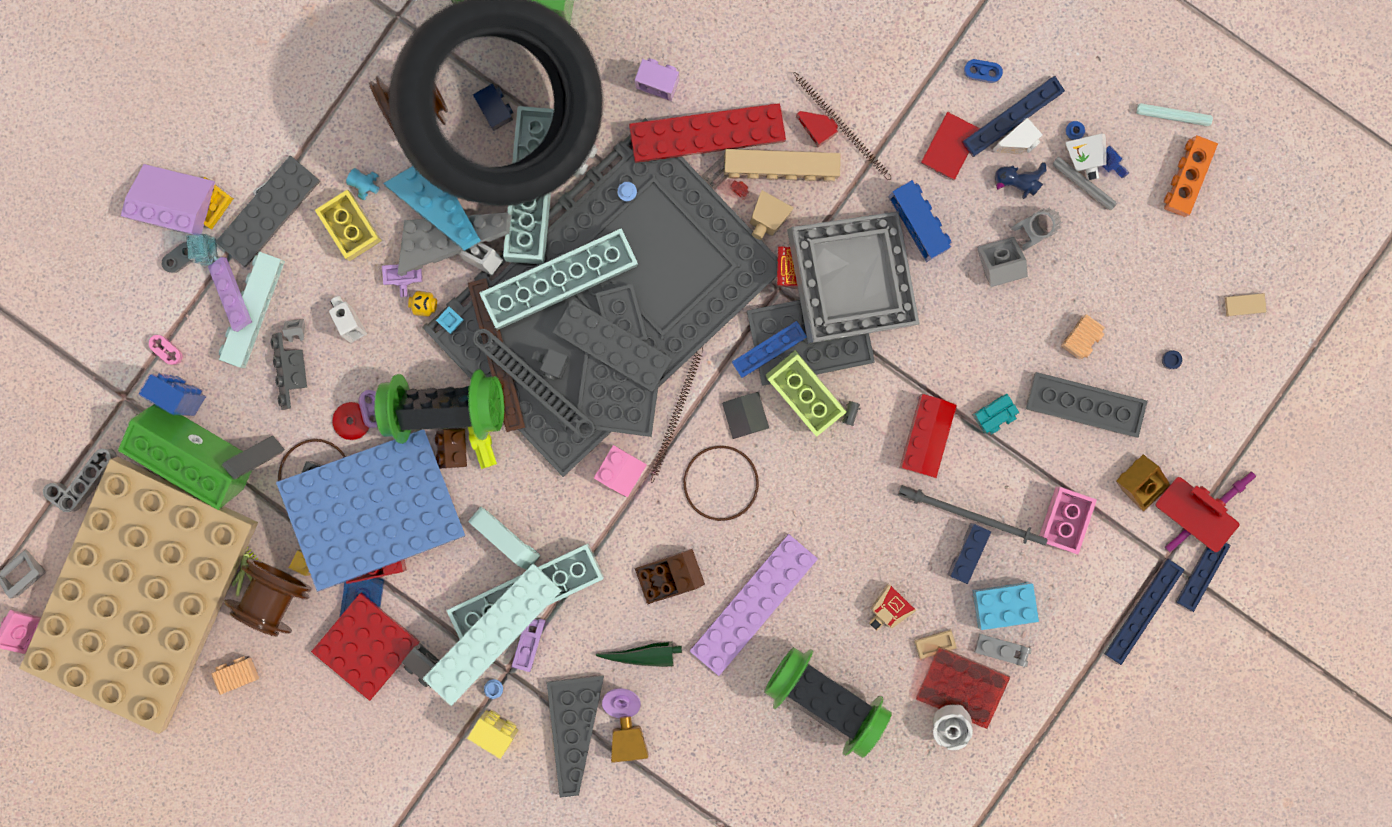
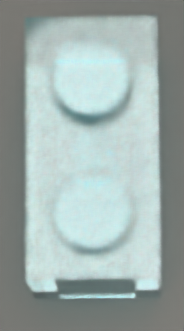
M207 234L187 236L188 259L195 261L196 264L201 266L212 265V262L218 260L216 238Z

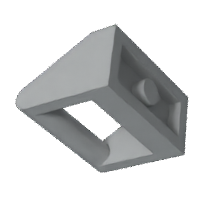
M25 549L0 571V585L10 599L17 598L43 576L46 571ZM26 559L31 571L12 586L5 576Z

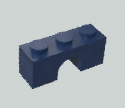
M970 523L963 539L962 549L959 555L954 558L947 575L968 584L992 531Z

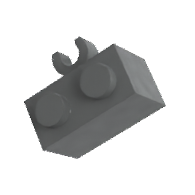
M550 348L546 356L536 351L532 356L533 359L543 363L540 369L544 372L543 376L554 381L556 378H562L570 360L568 356Z

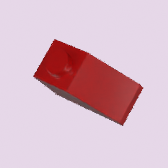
M804 111L797 113V119L817 147L837 135L838 126L827 115Z

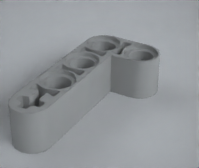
M98 449L68 488L61 483H49L43 489L44 497L64 512L79 510L100 483L109 460L117 457L115 451L112 449ZM92 468H95L97 471L95 477H92L90 474ZM81 483H83L85 486V490L83 493L79 491V485ZM54 487H56L58 490V494L56 496L52 494V489ZM69 498L73 501V506L71 508H69L67 505V501Z

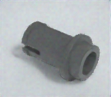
M849 401L846 404L847 409L842 423L854 426L858 410L861 408H859V403Z

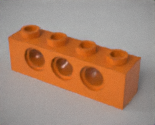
M1198 135L1188 139L1184 148L1187 150L1184 157H1181L1178 163V168H1180L1178 174H1175L1171 181L1173 187L1164 199V203H1166L1165 210L1183 217L1191 214L1218 143ZM1193 154H1197L1199 156V162H1195L1193 160ZM1186 171L1192 173V180L1186 178ZM1179 189H1183L1185 191V198L1180 197L1178 193Z

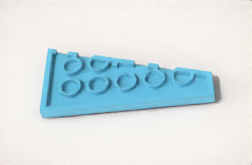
M413 166L383 183L386 188L395 193L397 197L406 202L413 210L432 223L464 251L481 241L457 197L445 193L432 185Z

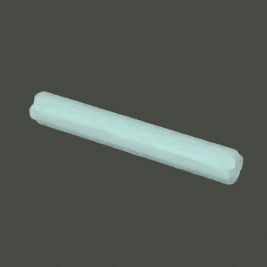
M1142 103L1138 104L1136 113L1139 115L1210 126L1213 120L1212 115Z

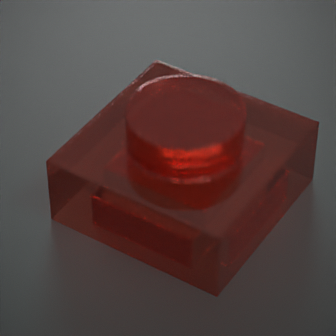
M734 180L730 185V189L743 200L748 197L749 187L742 181L737 182Z

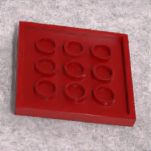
M361 592L311 652L371 701L420 641Z

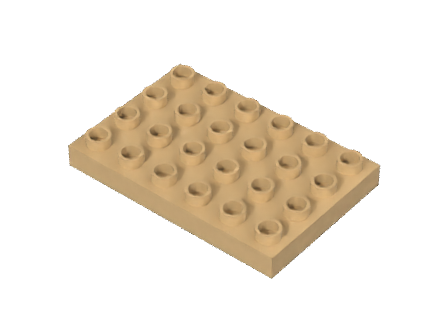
M120 457L110 459L19 669L157 734L162 733L167 729L258 522L225 506L217 510L167 479Z

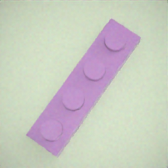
M221 257L210 264L208 269L232 330L238 332L252 323L229 262L227 258Z

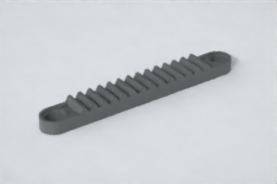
M479 329L475 332L473 336L475 345L571 430L582 438H589L594 434V423L495 335L486 329ZM482 333H486L489 337L486 344L478 342V337ZM588 423L591 430L588 434L581 433V424Z

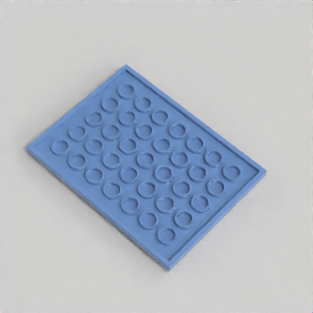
M424 429L411 433L408 440L403 444L392 440L276 482L317 592L465 537Z

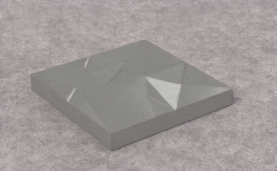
M899 211L802 225L787 229L808 344L920 324Z

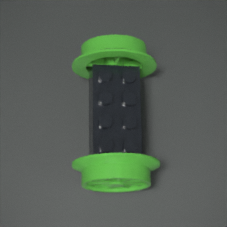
M476 370L473 373L470 386L463 388L447 387L444 389L428 388L424 390L409 389L405 377L401 374H395L390 382L380 383L375 396L377 426L384 437L393 436L399 444H403L408 440L411 430L472 427L476 437L479 440H485L489 432L500 431L503 425L504 396L502 386L497 377H486L482 370Z
M793 647L783 658L764 690L765 694L774 699L773 709L778 708L786 700L846 740L842 752L844 756L854 752L861 758H864L879 741L892 716V712L882 706L883 697L881 695L878 696L869 705L809 665L808 663L813 654L812 649L802 653Z

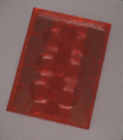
M938 646L916 695V700L938 709L947 705H961L970 714L972 723L988 729L1011 677Z

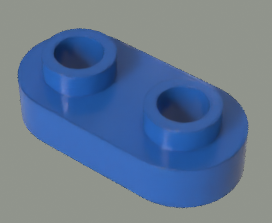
M972 59L966 63L964 74L971 80L995 83L1002 77L1003 69L998 63ZM971 67L976 68L977 72H976V73H972V72L970 71V68H971ZM989 71H994L995 76H990Z

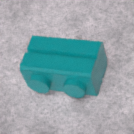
M1004 394L972 415L983 433L987 434L990 432L992 435L1001 429L999 426L1004 422L1010 424L1016 420L1015 415L1019 414V411L1009 395Z

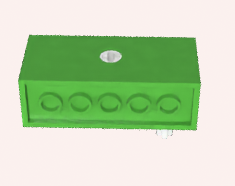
M153 404L130 420L118 449L119 452L217 510L221 509L244 490L252 472L251 470L234 480L222 464L243 452L242 450L183 415L171 414L156 404Z

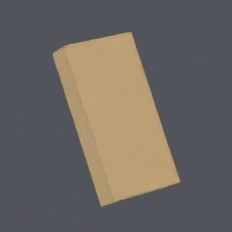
M1265 293L1225 297L1226 316L1266 313Z
M951 629L914 640L919 659L937 655L936 653L942 650L947 652L957 649Z

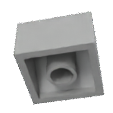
M1015 237L977 247L985 276L991 287L1028 277L1027 261Z

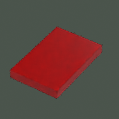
M947 112L921 164L955 180L969 154L962 141L980 128Z

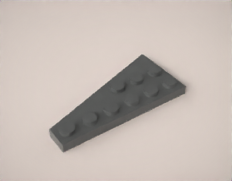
M604 675L547 681L560 798L579 796Z

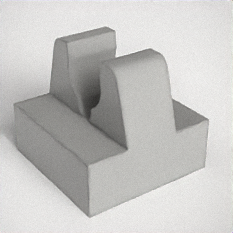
M304 319L285 321L282 331L284 337H287L289 342H293L294 335H298L300 341L304 340Z

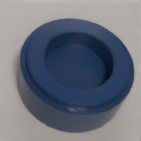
M1167 351L1162 356V364L1169 370L1177 369L1182 364V356L1178 351Z

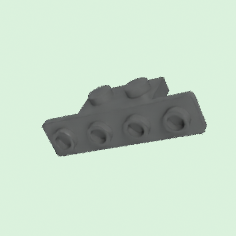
M278 332L273 334L271 338V347L274 349L275 355L273 357V365L277 371L275 382L276 386L279 387L280 394L278 395V404L282 410H287L291 408L289 390L307 388L303 350L284 351L282 333Z

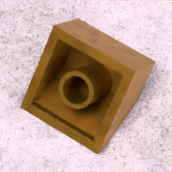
M1144 454L1135 460L1133 465L1116 480L1121 490L1143 512L1171 485L1160 467Z

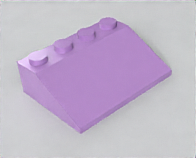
M144 164L125 197L121 216L130 220L201 237L215 181Z

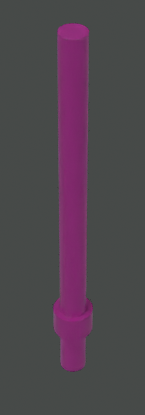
M1251 471L1243 479L1237 480L1220 500L1226 504L1237 493H1242L1246 489L1245 486L1256 478V475ZM1184 529L1165 546V549L1170 553L1191 534Z

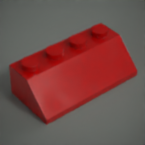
M920 394L899 468L937 478L957 407L956 404L926 394Z

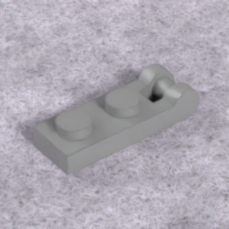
M979 634L974 652L1027 667L1028 654H1031L1032 648ZM1016 650L1021 652L1020 658L1014 657Z

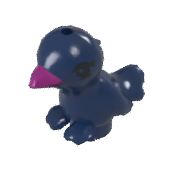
M1042 162L1034 172L1018 174L1016 172L1018 167L1014 168V165L1004 166L996 171L997 190L1006 186H1014L1024 192L1022 198L1025 199L1029 193L1034 196L1043 184L1039 181V178L1046 173L1047 169L1046 163Z

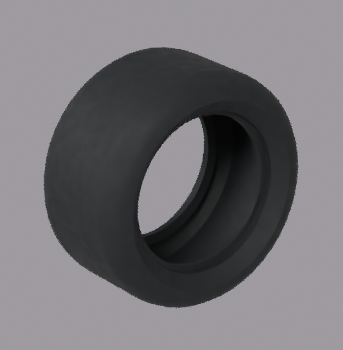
M459 0L428 18L406 41L398 55L391 75L389 111L393 131L404 155L412 166L432 185L445 193L466 201L490 206H511L532 202L554 192L571 179L585 163L594 147L601 127L603 89L596 61L588 45L577 30L551 8L534 0ZM479 37L503 38L527 49L545 69L553 90V117L542 142L525 158L500 167L484 166L460 154L444 136L434 109L435 83L445 60L465 41Z

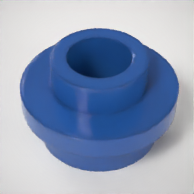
M1072 121L1066 127V135L1071 140L1081 139L1085 134V127L1079 121ZM1073 127H1077L1079 129V133H1074Z

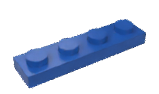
M796 321L732 361V364L740 377L743 378L801 342L807 336Z

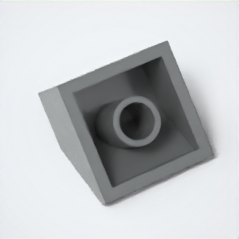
M419 643L410 651L402 663L405 665L404 669L408 673H414L419 677L418 681L423 686L431 688L423 678L440 660Z

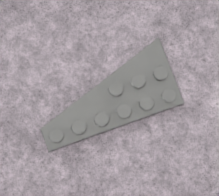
M509 213L467 216L481 240L477 244L484 241L490 242L510 232L511 215ZM426 219L404 220L398 275L402 277L411 270L415 269L417 271L431 262L437 263L457 255L463 249ZM477 244L471 246L470 249L477 247Z

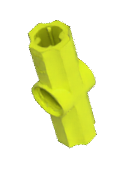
M468 427L470 433L469 440L473 450L476 452L481 469L496 465L497 461L491 446L490 433L485 440H479L473 428Z

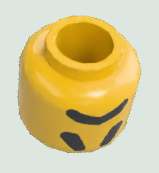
M416 291L413 297H409L408 308H411L413 315L429 317L432 313L436 312L437 298H434L431 292Z

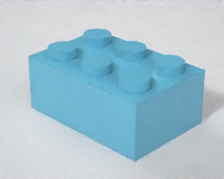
M1031 582L972 590L977 625L980 630L1039 622L1034 585Z

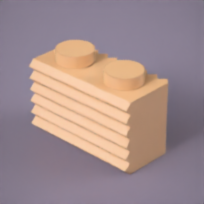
M1085 314L1061 347L1077 359L1087 358L1093 351L1091 346L1094 342L1098 343L1104 336L1102 331L1105 327Z
M243 656L233 660V665L227 666L225 663L215 667L216 672L211 673L219 695L259 679L251 657L245 659Z

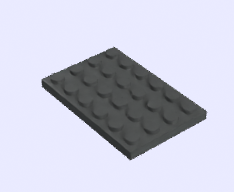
M800 300L747 310L754 347L796 321L806 334ZM869 334L808 344V339L805 338L758 369L762 386L771 384L766 374L795 350L816 375L875 363Z

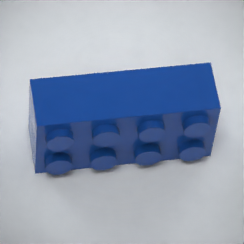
M911 180L892 191L888 198L895 210L899 211L902 222L927 263L950 249V243L952 242L948 234L943 233L941 230L942 224L937 216L934 217L931 213L932 207L929 201L923 199L921 187L918 183H914Z
M158 373V375L150 374L138 394L171 414L195 416L206 398L202 394L203 390L194 385H186V380L167 374L163 375L161 373Z

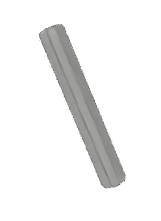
M1060 157L1055 159L1053 162L1055 168L1107 209L1112 210L1116 206V201L1092 182L1088 181L1087 178Z

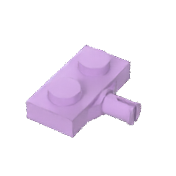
M399 264L382 266L383 285L399 286L400 297H408L407 285L423 282L422 269L417 271L415 269L411 270L401 277L398 275Z

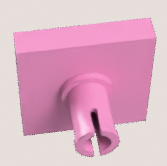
M10 610L7 616L2 619L4 622L1 621L0 649L26 654L41 617Z

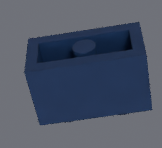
M493 83L472 94L493 131L513 120L511 114L514 112L508 103H503L501 98L504 95L499 87H494Z

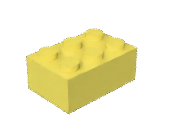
M349 190L342 192L315 210L341 253L348 261L353 260L382 241Z
M486 710L467 739L501 759L519 730L516 729V725L509 720L505 722L500 719V715L497 712Z

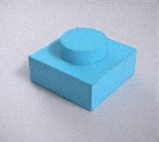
M448 307L436 321L452 334L464 319L451 307Z

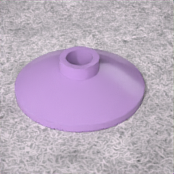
M618 688L610 690L604 695L602 706L606 713L615 718L623 716L632 717L640 710L641 702L634 692Z

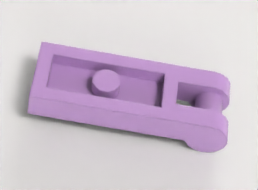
M534 619L521 633L512 664L513 668L531 672L546 620ZM530 626L537 627L536 633L529 631Z

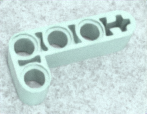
M481 506L468 521L509 559L523 569L527 570L541 556Z

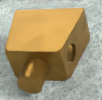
M631 716L620 717L621 728L613 729L611 762L648 759L649 754L641 726H632Z

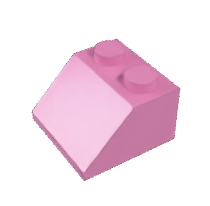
M613 445L594 479L628 498L647 464Z

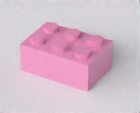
M1055 487L1039 536L1047 538L1046 544L1079 554L1097 499L1062 487Z

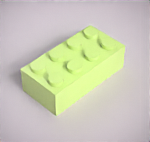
M796 350L766 374L769 382L816 437L846 413L844 407Z

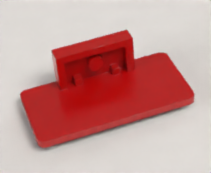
M1177 477L1156 502V507L1210 550L1218 552L1240 526L1239 522L1226 513L1228 511L1225 508L1226 504L1219 498H1212L1209 495L1210 492L1205 487H1198L1197 485L1193 487L1183 478Z

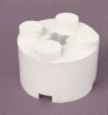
M947 705L935 712L933 718V735L936 742L948 750L964 748L973 734L970 714L961 705Z

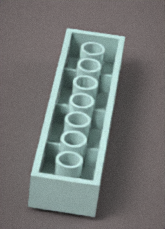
M518 106L512 163L525 158L542 142L550 127L554 109ZM551 193L532 202L508 206L507 213L511 215L510 232L505 235L503 257L506 262L544 264Z
M619 229L480 292V296L496 330H499L635 268L638 263L622 229Z
M589 543L538 566L562 590L548 605L605 578ZM522 575L446 610L459 639L478 622Z
M532 564L430 670L423 680L452 706L562 590L535 564Z

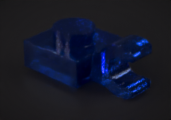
M1109 145L1106 148V165L1103 166L1105 170L1110 173L1114 169L1121 178H1125L1129 174V171L1120 164L1123 160L1122 156Z

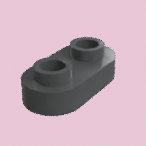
M189 242L180 244L163 257V269L169 273L179 272L197 258V247ZM188 248L189 254L185 255L184 250ZM170 260L174 261L172 266L168 264Z

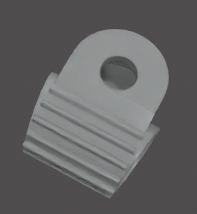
M1050 207L1047 209L1043 208L1010 228L1012 231L1019 230L1022 227L1026 230L1031 240L1023 244L1022 250L1024 251L1057 233V230L1061 228L1062 217L1059 216V212H1056L1055 209L1052 210ZM1041 214H1045L1052 219L1053 227L1050 232L1044 231L1040 227L1039 217Z

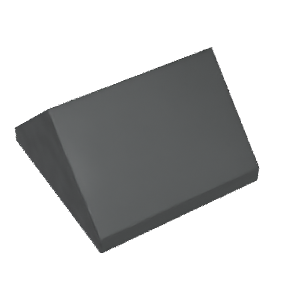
M759 392L722 402L733 439L769 429Z

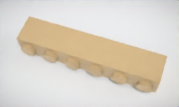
M726 149L724 152V175H728V178L738 179L740 176H747V179H759V176H763L767 180H778V177H785V180L795 181L797 178H804V181H816V178H821L824 182H834L835 179L840 177L841 153Z

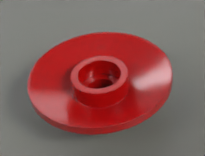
M344 403L334 412L332 424L335 432L340 437L346 440H357L368 432L369 427L363 422L359 403ZM349 417L353 418L351 425L347 423Z

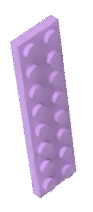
M788 534L691 648L690 652L720 676L818 558Z

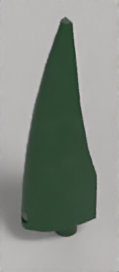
M673 641L657 642L627 650L596 653V656L625 664L672 667L674 666L673 654L682 653V645L673 646Z

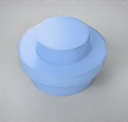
M624 182L618 187V196L621 200L631 201L636 197L637 189L634 184Z
M491 679L485 684L484 693L487 697L496 699L502 695L503 685L499 680Z

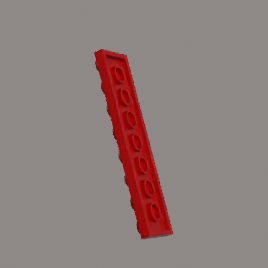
M780 103L629 124L635 163L786 142Z

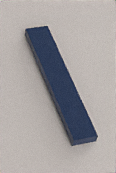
M1056 76L1051 77L963 140L962 143L970 155L975 157L1021 124L1026 118H1029L1064 93V88Z
M1166 559L1104 654L1120 665L1123 664L1185 569L1170 559Z

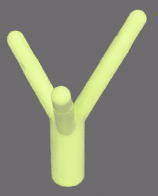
M249 553L244 554L240 571L232 583V586H235L238 582L236 596L240 595L246 573L241 567L242 565H249L246 562L249 558ZM246 573V575L248 576L249 580L251 581V580H252V577H251L249 574Z

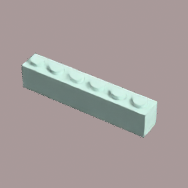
M262 252L255 255L252 262L254 266L252 272L246 277L245 283L247 286L245 291L241 292L252 323L238 332L233 331L232 327H228L225 335L227 338L225 345H222L219 350V360L240 368H246L285 261Z

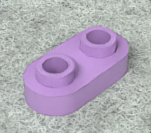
M366 390L359 396L363 422L369 428L378 427L375 417L376 392L373 390ZM366 397H369L371 399L370 404L366 403ZM371 415L375 417V422L370 421Z

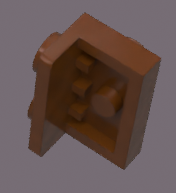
M465 429L437 430L435 444L437 446L436 461L439 469L467 467Z

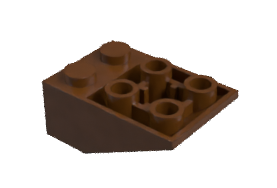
M693 548L635 568L647 605L705 585Z

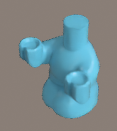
M354 168L346 180L347 185L358 189V197L362 200H366L368 196L366 192L371 191L377 194L380 189L373 184V181H376V178L379 177L373 171L365 175L360 170Z

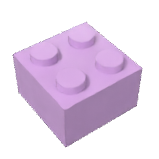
M651 58L647 60L642 59L635 78L636 89L672 101L679 83V72L676 71L677 69L670 65L665 67L658 65L659 62Z

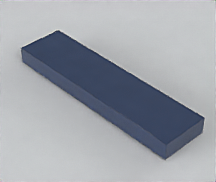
M1225 543L1218 552H1213L1206 546L1179 594L1176 603L1192 612L1195 611L1228 552L1230 544Z

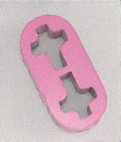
M154 335L150 338V349L164 362L170 365H177L182 361V352L166 337ZM155 340H162L161 345L165 348L155 347ZM167 351L171 353L176 352V360H169L171 356L167 353Z

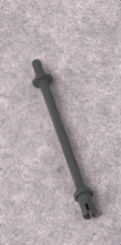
M904 485L900 487L899 497L912 500L915 504L923 502L1024 538V544H1026L1027 540L1046 546L1048 541L1045 537L1030 533L1031 527H1028L1027 531L926 496L921 489L915 490Z

